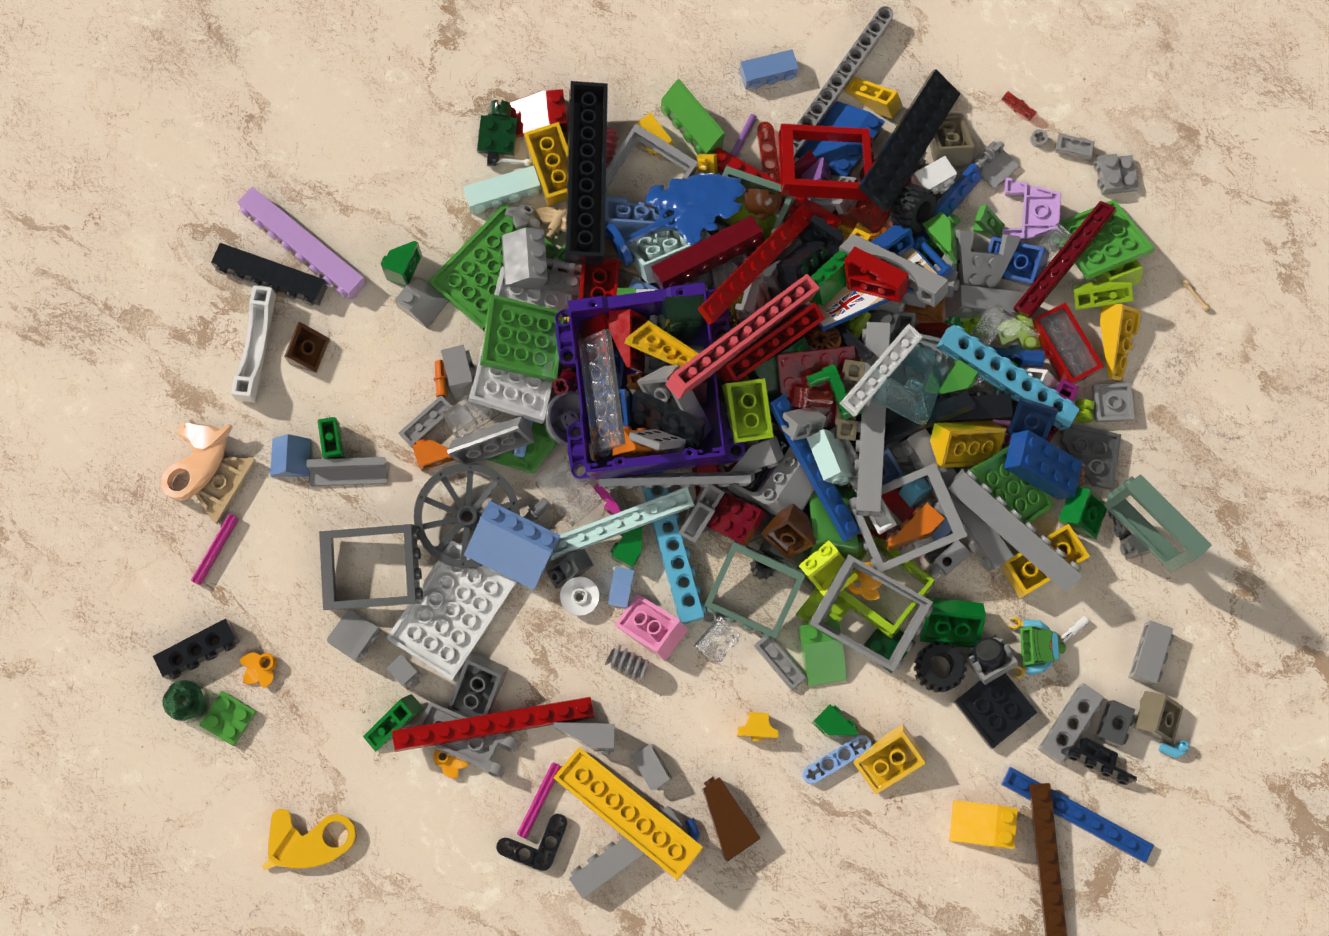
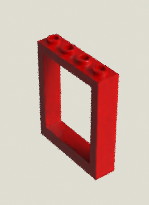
M781 123L778 142L782 196L870 201V198L858 188L861 182L795 179L793 139L862 143L865 176L874 160V152L871 151L873 137L870 136L869 129Z

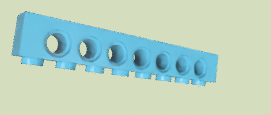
M953 325L947 328L936 347L955 361L959 359L978 371L977 375L1000 391L1004 390L1005 394H1011V398L1017 402L1021 397L1054 407L1055 404L1058 408V413L1053 426L1060 431L1071 426L1079 411V408L1075 406L1073 401L1064 399L1059 395L1058 391L1046 387L1040 379L1031 377L1025 369L1016 367L1010 359L1001 357L995 349L986 347L981 343L980 339L968 335L960 326ZM959 341L964 344V349L959 346ZM975 352L979 354V360L975 357ZM991 362L994 363L995 370L991 368ZM1007 373L1010 374V376H1011V381L1008 380V378H1007V376H1006ZM1022 383L1026 385V391L1023 389ZM1038 394L1042 396V402L1038 399Z
M663 471L648 472L644 474H658L663 473ZM654 485L653 488L642 487L646 502L672 493L668 491V488H662L661 485ZM661 488L663 493L655 495L653 489ZM679 513L654 521L652 525L679 620L685 625L703 620V614H706L704 603L699 601L698 595H701L699 584L694 583L693 577L696 574L693 565H689L688 558L691 557L688 546L684 547L683 544L685 537L678 534L680 529L677 522L680 521ZM671 524L674 529L671 532H666L663 530V526ZM675 542L679 548L672 551L668 548V544ZM677 560L682 561L684 567L676 569L673 563ZM686 579L689 582V586L682 588L679 586L678 581ZM685 598H692L694 605L691 607L686 606L683 602Z

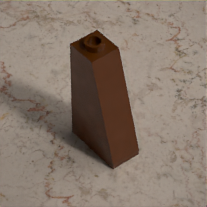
M713 776L704 782L706 787L702 791L723 857L728 862L761 838L721 778L715 779Z

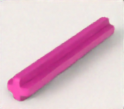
M228 514L191 578L193 583L197 585L202 584L237 524L238 518L236 516Z
M554 762L551 763L517 832L519 836L523 838L528 837L555 782L553 777L561 769L560 765Z

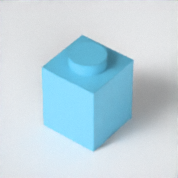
M922 477L905 484L898 494L911 508L924 500L932 487Z

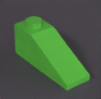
M940 212L923 223V226L929 238L955 265L957 263L956 232L953 228L955 223L950 216L946 217L943 212Z

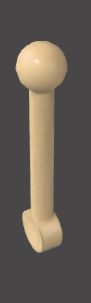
M1185 279L1182 282V285L1185 288H1188V290L1203 306L1202 309L1204 311H1209L1210 306L1204 303V301L1190 286L1189 281Z

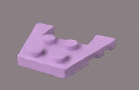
M1006 177L1005 196H1024L1022 228H1002V236L1003 234L1021 237L1020 242L1058 231L1060 226L1061 193L1039 186L1037 188L1028 185V183L1022 181L1020 183Z

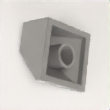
M421 278L406 285L395 299V303L400 310L426 328L429 327L449 302L442 294Z

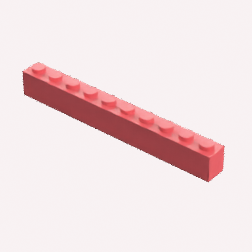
M808 274L804 275L672 373L666 386L678 399L682 398L812 300L820 287Z

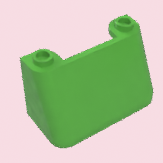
M835 484L846 506L850 505L848 500L856 497L855 490L852 488L844 489ZM814 492L806 504L808 505L809 522L816 540V544L809 550V556L829 540L844 559L848 554L857 559L858 553H861L862 549L861 541H858L857 535L848 541H842L817 493Z

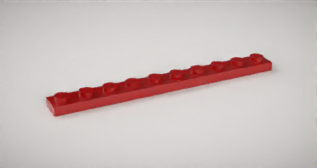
M804 203L799 205L698 308V311L709 325L714 323L809 224L813 215Z
M591 697L393 730L395 752L550 726L554 725V722L567 723L594 718Z

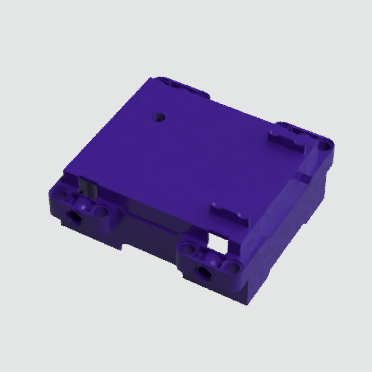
M702 282L631 294L569 300L568 309L557 312L555 324L559 359L565 367L576 368L581 409L580 422L573 423L567 428L570 468L572 475L577 480L591 481L655 471L738 462L744 457L745 444L744 442L734 443L725 405L721 404L717 371L706 379V403H700L712 427V430L703 440L701 450L686 448L682 452H670L643 457L615 456L611 460H605L599 456L596 462L595 460L592 461L590 457L589 444H592V446L594 444L593 437L591 436L587 395L597 394L590 387L593 370L599 358L590 362L584 361L583 348H580L577 338V332L579 331L581 334L580 324L600 314H607L609 318V311L631 309L646 316L647 321L650 320L651 315L658 316L657 326L687 346H704L705 350L718 340L717 337L720 334H726L731 330L728 308L710 325L698 311V308L716 289L706 290L705 283ZM563 317H569L568 323L561 324ZM567 354H573L571 361H565ZM625 363L621 389L629 391L626 386L628 384L627 375L635 374L637 371L627 368ZM633 421L630 423L631 430L645 428ZM581 429L579 437L572 436L574 430ZM607 431L598 433L597 442L601 440ZM607 447L604 448L605 452L607 453L609 450L607 449ZM739 447L742 452L739 456H733L731 450ZM579 467H585V473L582 476L576 474Z

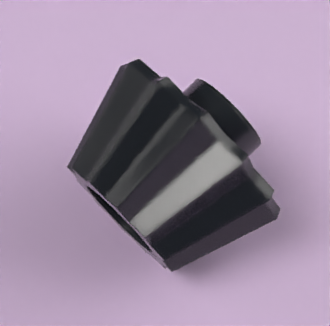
M756 560L750 562V571L759 580L762 578L767 580L776 571Z

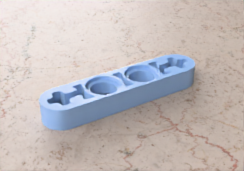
M865 735L855 737L807 766L802 772L803 780L808 784L820 781L858 758L871 747V740ZM858 739L861 741L865 740L867 743L864 745L866 749L858 748L855 750L858 754L855 755L854 750L849 744L852 743L854 747L859 744ZM842 749L850 751V758L848 760H843L840 757ZM825 759L832 760L834 763L833 769H824L823 761ZM819 764V768L824 773V775L821 776V773L819 772L816 775H814L815 780H813L812 778L808 779L806 777V775H808L807 770L810 769L811 772L815 771L816 769H818L815 765Z

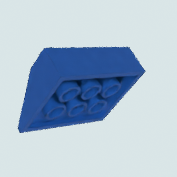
M836 101L819 126L869 129L874 143L881 133L885 121L871 112ZM808 140L797 155L800 159L808 150H811L817 161L820 158H825L831 175L849 177L863 158L862 143Z

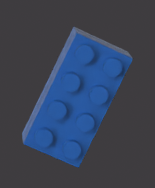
M1026 430L1012 434L1004 469L1059 500L1075 497L1083 462L1033 432Z

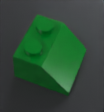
M417 241L391 249L387 256L383 257L381 266L388 281L403 287L410 283L422 258Z
M1077 487L1075 497L1066 498L1064 507L1060 512L1059 522L1064 526L1069 524L1074 532L1097 539L1107 510L1103 505L1105 501L1091 489Z

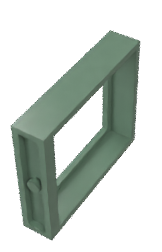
M1141 474L1136 478L1131 476L1106 496L1108 500L1103 505L1170 572L1197 560L1212 546ZM1131 495L1185 551L1179 553L1125 498Z

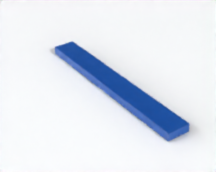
M1009 767L1001 785L1030 801L1029 784H1039L1040 782ZM1051 789L1053 812L1055 815L1143 863L1147 862L1154 844Z

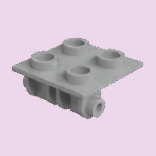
M993 141L972 160V163L978 166L983 179L994 189L1020 166L1003 150L1005 145L1002 141Z

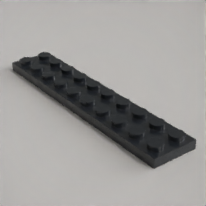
M937 69L930 73L858 186L884 213L891 208L960 96V92Z

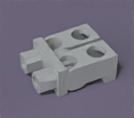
M763 272L744 291L742 303L736 304L735 312L740 322L771 301V296L768 292L769 286L763 280Z

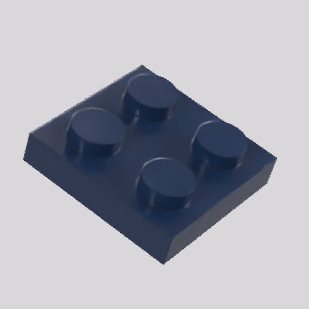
M1020 397L1007 428V434L1012 435L1013 433L1029 430L1046 440L1058 409Z

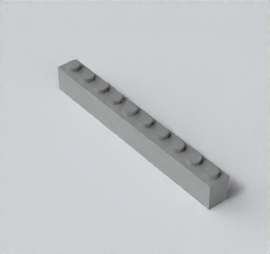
M867 322L866 329L862 330V340H866L865 346L873 353L872 357L874 358L873 361L865 363L864 374L889 347L890 323ZM887 380L862 408L861 421H858L857 433H860V440H856V452H859V459H855V471H858V478H854V490H857V497H853L852 509H856V515L880 517Z

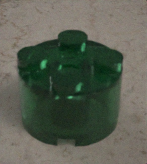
M181 680L169 686V689L163 696L162 704L164 711L171 718L184 723H191L199 720L207 713L209 697L206 690L199 684L188 680ZM188 698L189 702H187V705H184L183 702Z

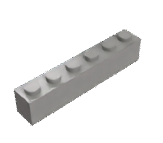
M661 805L657 808L660 813L679 828L682 826L669 806L664 808ZM620 835L622 840L616 844L614 841L603 848L605 852L600 856L597 853L587 860L589 864L584 868H581L579 865L571 871L572 876L569 880L582 899H584L644 853Z

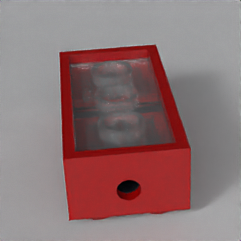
M1066 302L1033 318L1032 321L1041 344V349L1045 351V355L1060 381L1064 379L1075 385L1097 374L1104 367Z

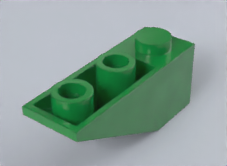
M642 526L620 534L622 536L620 542H615L610 551L613 553V560L629 569H633L642 552Z

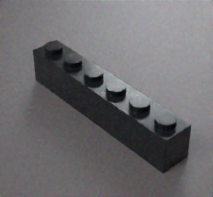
M219 243L211 261L215 271L220 274L226 275L228 273L237 280L243 281L245 279L255 286L270 287L275 293L282 292L288 298L302 299L305 304L311 306L313 304L320 306L328 287L325 279L223 243Z

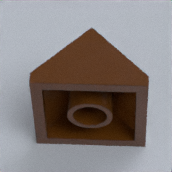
M298 322L284 357L290 365L317 373L330 338Z

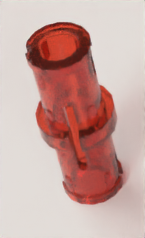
M1007 91L1001 99L1013 108L1015 113L1018 112L1023 115L1028 121H1031L1037 111L1024 103L1023 99L1020 100L1010 91Z

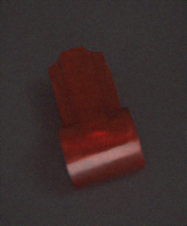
M795 386L792 406L831 409L833 405L832 391Z

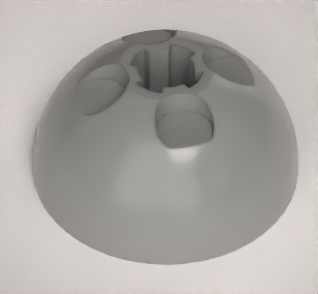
M569 391L561 395L558 394L551 400L546 410L544 421L548 434L555 442L565 447H568L567 428L573 423L580 422L581 409L578 392ZM581 429L574 430L572 434L576 438L581 435Z

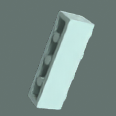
M533 165L463 186L470 212L482 213L485 209L491 207L498 208L504 203H514L524 197H534L541 193V186Z

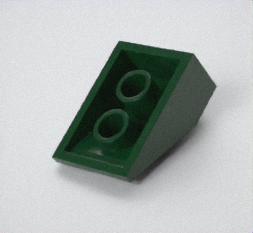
M801 337L777 354L809 351L811 348L805 337ZM775 354L753 370L757 379L765 378L767 395L770 402L780 396Z

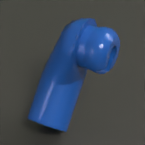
M691 818L686 820L685 824L689 831L688 835L697 842L700 832L695 819Z

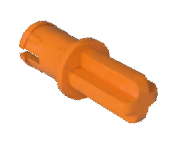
M443 360L435 361V377L433 378L436 382V397L438 398L442 395L443 398L448 397V378Z

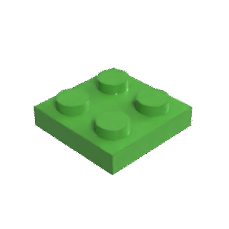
M221 691L200 723V726L230 745L235 746L257 712L226 692Z

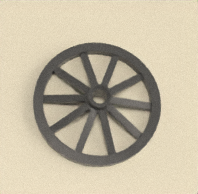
M474 463L452 465L434 474L420 490L414 507V525L419 529V540L424 548L434 558L452 567L469 569L483 566L473 560H467V557L464 556L468 547L470 528L473 532L475 531L476 524L480 520L479 517L482 516L485 509L477 510L498 484L503 488L510 501L500 504V506L506 509L511 508L512 512L520 515L518 500L510 484L493 469ZM467 472L465 506L446 477L456 473ZM473 472L493 479L472 506ZM442 481L459 510L427 496L434 486ZM424 503L456 515V517L423 523ZM466 512L473 514V518L469 522H465L462 519ZM458 523L436 548L426 536V529ZM464 528L461 560L441 553L454 536Z

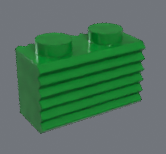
M337 418L318 419L322 457L324 459L345 458L341 427Z

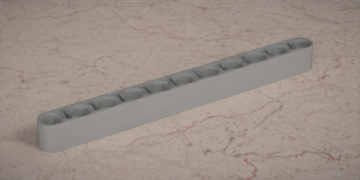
M883 6L878 9L797 124L820 125L889 28L893 18V10L890 7ZM813 111H819L820 114H815ZM800 139V142L793 140L794 160L808 140Z

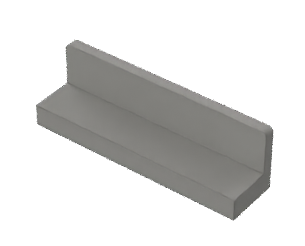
M385 457L307 460V468L310 471V486L387 484V460Z

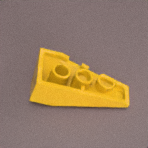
M1124 304L1102 306L1100 311V326L1108 379L1122 381L1128 363L1126 356L1128 351L1133 348L1131 341L1133 335L1138 333L1141 310Z

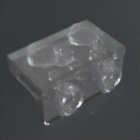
M718 617L694 644V647L708 661L717 664L725 658L729 649L738 643L741 634L735 631L722 617Z

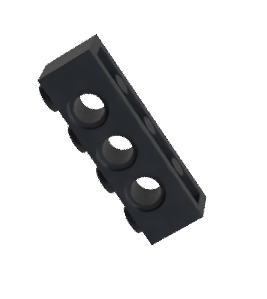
M225 618L159 652L153 658L162 677L174 680L182 675L181 672L199 667L200 662L215 659L218 657V653L223 650L227 652L234 649L240 640L231 622ZM219 636V644L212 646V639ZM201 646V653L195 656V647ZM182 655L183 662L180 665H176V658Z

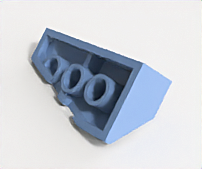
M605 197V238H609L606 225L610 223L615 224L623 238H626L654 223L659 218L657 207L653 209L646 207L645 203L642 202L638 204L628 202V198ZM668 210L664 218L672 216L674 211ZM663 227V228H660V229H658V230H656V231H654V232H652V233L661 232V231H667V230H673V229H677V228H676V227H674V228Z

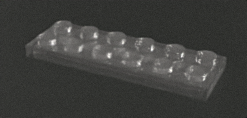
M607 329L579 340L593 454H600L626 444L611 330Z

